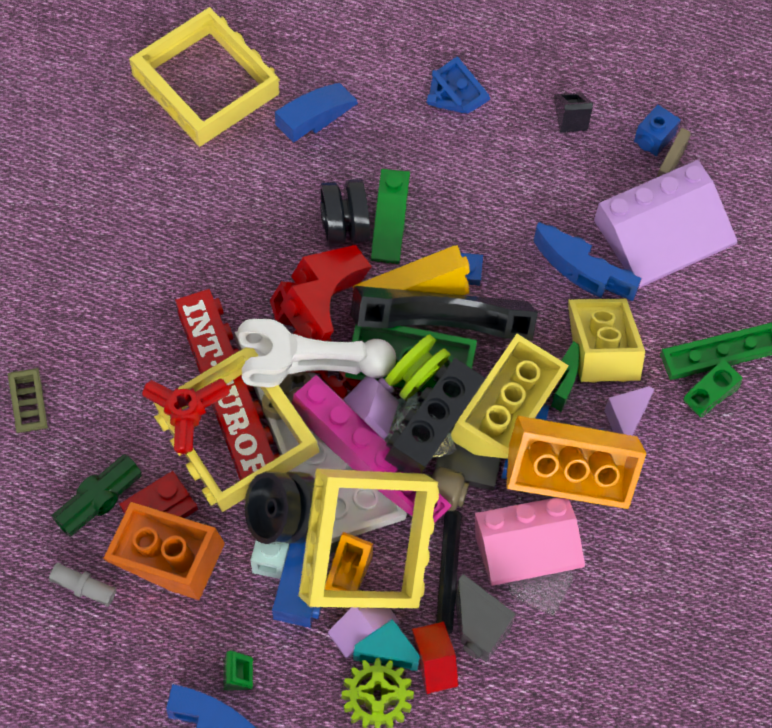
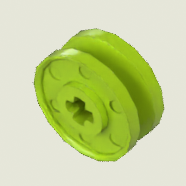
M431 334L420 340L395 365L385 379V382L390 387L401 380L406 382L399 394L405 401L418 392L450 357V353L445 348L433 356L429 353L436 342V339Z

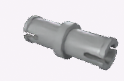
M59 562L55 564L49 577V582L74 591L75 596L79 598L82 596L88 597L104 604L106 607L110 606L117 591L116 587L91 578L92 574L88 572L82 574L61 565Z

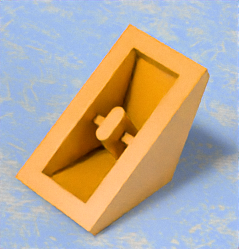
M343 532L325 584V590L359 591L372 561L373 543Z

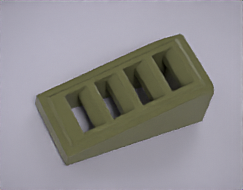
M39 369L7 373L16 433L48 429ZM34 382L35 387L17 389V384ZM36 393V398L19 400L18 397L19 395ZM38 404V409L20 412V407ZM38 415L40 417V421L22 424L21 418Z

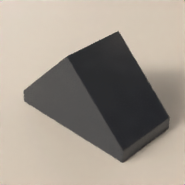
M582 93L554 94L560 133L587 131L593 110V102Z

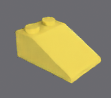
M569 299L568 309L572 341L579 344L578 374L580 381L592 383L599 381H640L645 349L627 299Z

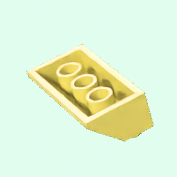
M516 334L456 422L449 439L474 455L508 459L509 443L517 415L535 418L569 365L519 334Z

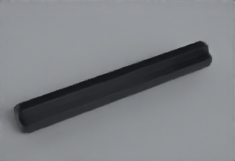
M456 510L447 511L444 515L436 623L444 622L448 634L453 632L462 517L461 512Z

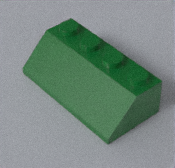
M355 324L352 342L363 341L365 343L371 339H382L388 342L395 350L397 364L420 340L431 334L436 339L434 346L429 352L432 356L445 348L450 353V357L444 363L446 367L456 358L471 369L477 346V340L405 326L386 329L362 327ZM347 372L345 374V378L360 381L366 377L362 372L357 375ZM434 376L418 392L423 393L427 386L433 389L436 385V382L432 380ZM401 380L392 387L402 389L406 382Z

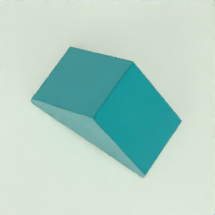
M392 619L355 644L353 661L362 662L366 660L368 663L374 664L375 659L379 658L383 666H386L389 660H391L395 668L402 667L403 669L418 671L420 655Z

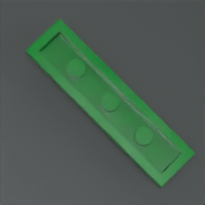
M772 322L662 349L660 356L669 380L711 371L723 359L731 366L771 356Z

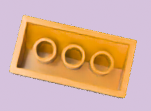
M517 415L509 443L506 486L510 490L629 509L647 453L638 436Z

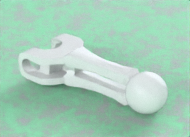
M248 319L238 328L240 343L244 347L254 348L264 354V356L250 357L242 367V379L247 385L275 387L282 383L288 374L316 370L343 371L356 375L362 372L371 378H382L387 376L396 364L394 348L382 339H371L365 343L363 341L327 342L291 334L283 324L273 319Z

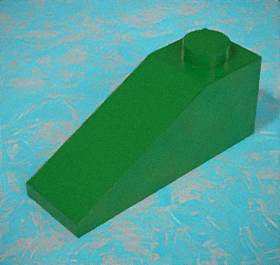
M381 169L371 261L400 264L410 172Z

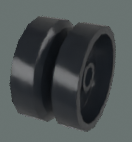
M362 178L346 180L344 184V199H342L341 190L336 181L320 183V214L328 247L344 245L346 241V226H348L349 236L353 243L369 242V212Z
M263 472L256 475L249 484L244 506L246 524L251 535L258 542L264 544H281L284 542L290 544L305 543L315 478L309 473Z

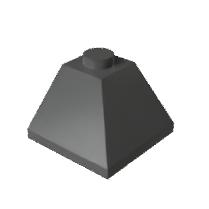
M462 574L458 581L455 597L460 642L464 645L463 649L468 655L476 660L481 658L487 663L509 635L516 614Z

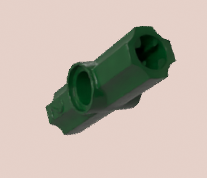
M123 454L101 474H93L86 478L78 487L76 495L51 515L53 520L66 535L72 537L96 515L102 516L109 512L117 503L119 495L143 476L142 471L129 456Z

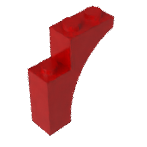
M356 245L304 256L291 275L296 285L290 288L280 307L300 336L328 341L334 332L330 317L331 297L342 290L361 283L372 266Z

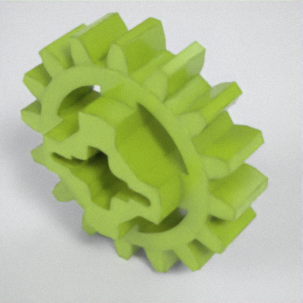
M376 658L374 666H370L364 660L362 661L361 671L354 667L351 669L354 679L345 678L344 686L350 690L342 691V699L349 700L344 705V711L354 712L351 716L352 723L362 720V728H368L370 724L374 725V728H381V725L384 724L387 728H393V720L401 724L404 722L405 717L402 711H411L412 705L406 701L413 699L414 692L406 690L411 686L412 681L410 678L402 680L404 674L402 667L394 671L392 670L393 661L389 660L386 666H381L380 659ZM372 676V679L366 685H359L365 678ZM384 676L391 679L396 685H390L384 679ZM374 690H380L382 695L380 701L375 700ZM398 703L394 710L384 715V711L390 705ZM359 705H365L371 711V715L363 711Z

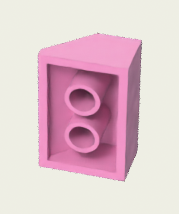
M555 497L475 513V538L491 586L585 567L577 518L569 499Z

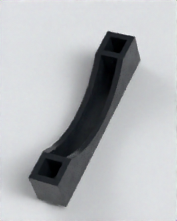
M354 286L350 316L356 325L362 327L388 329L406 325H435L468 329L507 339H513L516 334H519L533 341L538 311L528 301Z

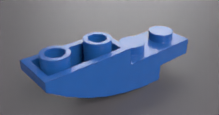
M538 222L533 241L542 255L563 276L583 290L599 298H602L605 290H608L628 300H634L642 278L636 276L630 270L615 267L602 258L590 256L592 245L582 238L572 237L561 232L555 226Z

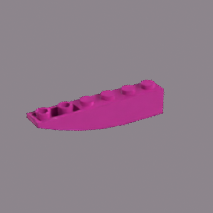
M317 375L294 394L291 404L304 423L353 470L403 473L384 460L390 451V448L386 446L387 443ZM377 489L413 517L416 491ZM440 494L437 503L434 505V524L452 507Z

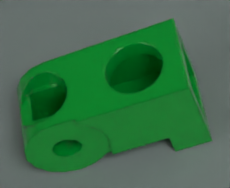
M723 359L685 395L683 401L702 418L717 404H720L729 395L731 396L740 388L743 377Z

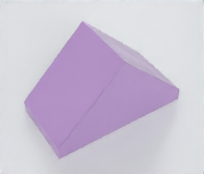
M648 386L608 399L604 411L613 432L633 436L651 399L654 388Z
M351 607L328 631V634L344 657L348 659L353 655L355 644L393 619L396 624H399V620L390 608Z

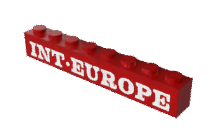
M210 289L175 299L177 313L200 374L239 352L238 348L233 349L230 341L234 340L231 328L228 323L223 324L220 317L224 315L219 298L213 299ZM242 375L227 383L230 391L228 396L212 404L240 481L280 457L278 453L274 455L272 453L270 445L274 444L270 429L268 426L262 427L259 419L263 417L260 403L258 400L252 401L249 392L253 391V386L247 385L243 381Z

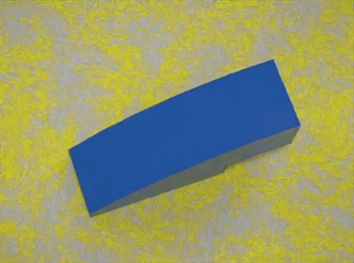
M340 83L327 85L308 92L275 111V125L294 143L311 130L315 134L357 105L358 100Z
M172 684L166 707L169 718L197 723L196 728H256L233 708L214 697L191 688Z

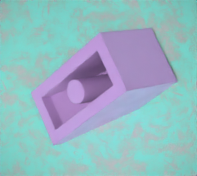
M366 376L343 400L383 439L388 436L399 404L391 395L395 389L392 386L390 387L383 377L377 381L374 377Z

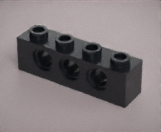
M456 358L453 359L448 367L442 364L432 379L436 382V385L433 389L427 386L417 400L422 405L418 410H415L413 407L410 409L402 421V424L406 426L402 433L396 430L387 442L386 446L390 448V451L384 460L403 473L421 474L486 378ZM429 414L434 415L437 419L432 418ZM413 436L420 438L422 442L417 441Z

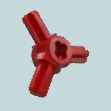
M218 379L196 392L193 388H177L172 391L151 380L145 384L142 392L143 397L164 407V413L170 416V424L175 426L174 451L181 454L193 451L194 427L199 425L202 415L206 414L205 408L230 394L229 388L223 379ZM188 406L189 409L183 411L182 407Z

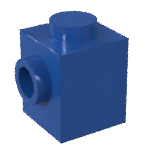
M657 104L638 125L634 142L642 150L650 152L657 157L676 135L681 119Z

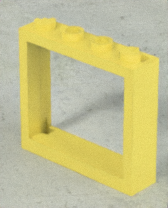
M210 7L129 58L132 75L199 147L279 95L280 79L275 75L274 69L272 67L268 68L262 61L259 53L255 49L251 50L245 44L241 34L234 32L228 26L223 16L220 18ZM211 34L259 85L203 122L154 69L206 35Z
M245 347L180 386L179 389L193 388L196 392L218 379H223L227 384L242 375V367L250 357H258V354L254 348ZM279 385L275 387H261V389L298 442V446L223 492L217 486L194 448L192 452L185 454L189 460V463L185 465L195 481L198 479L202 480L206 486L202 489L205 498L211 506L217 504L222 512L245 499L249 484L256 475L263 472L286 473L319 453L317 440ZM154 403L159 413L154 416L163 432L169 429L174 437L175 426L170 424V416L164 413V407ZM172 438L170 442L174 448V438Z
M316 469L299 597L309 607L419 608L420 598L424 595L425 591L423 580L425 566L428 565L430 558L428 545L430 535L434 531L433 512L434 505L439 498L438 482L426 474ZM339 488L416 491L401 592L325 590Z

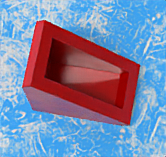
M444 622L411 629L416 651L420 655L419 665L426 694L458 687L456 654Z

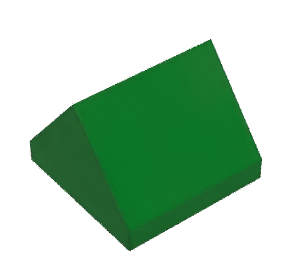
M231 650L227 651L224 657L223 691L252 690L253 657Z

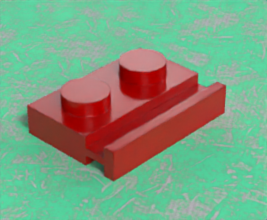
M174 471L169 472L119 504L124 514L130 502L182 518H186L198 510L197 504L192 500Z

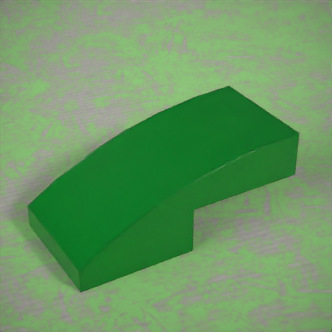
M574 341L561 360L569 366L560 379L562 383L556 391L551 407L562 412L567 403L578 371L579 344Z

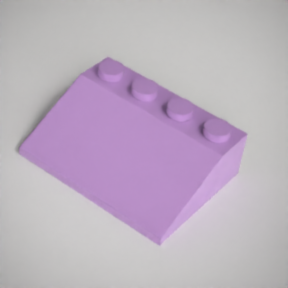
M699 160L600 202L594 222L623 267L642 278L639 288L736 245L738 242L714 182Z

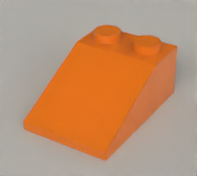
M130 502L103 559L169 591L200 600L225 542L214 527Z

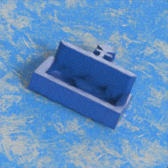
M458 56L440 69L432 71L433 78L430 93L427 97V105L468 114L490 100L487 91Z

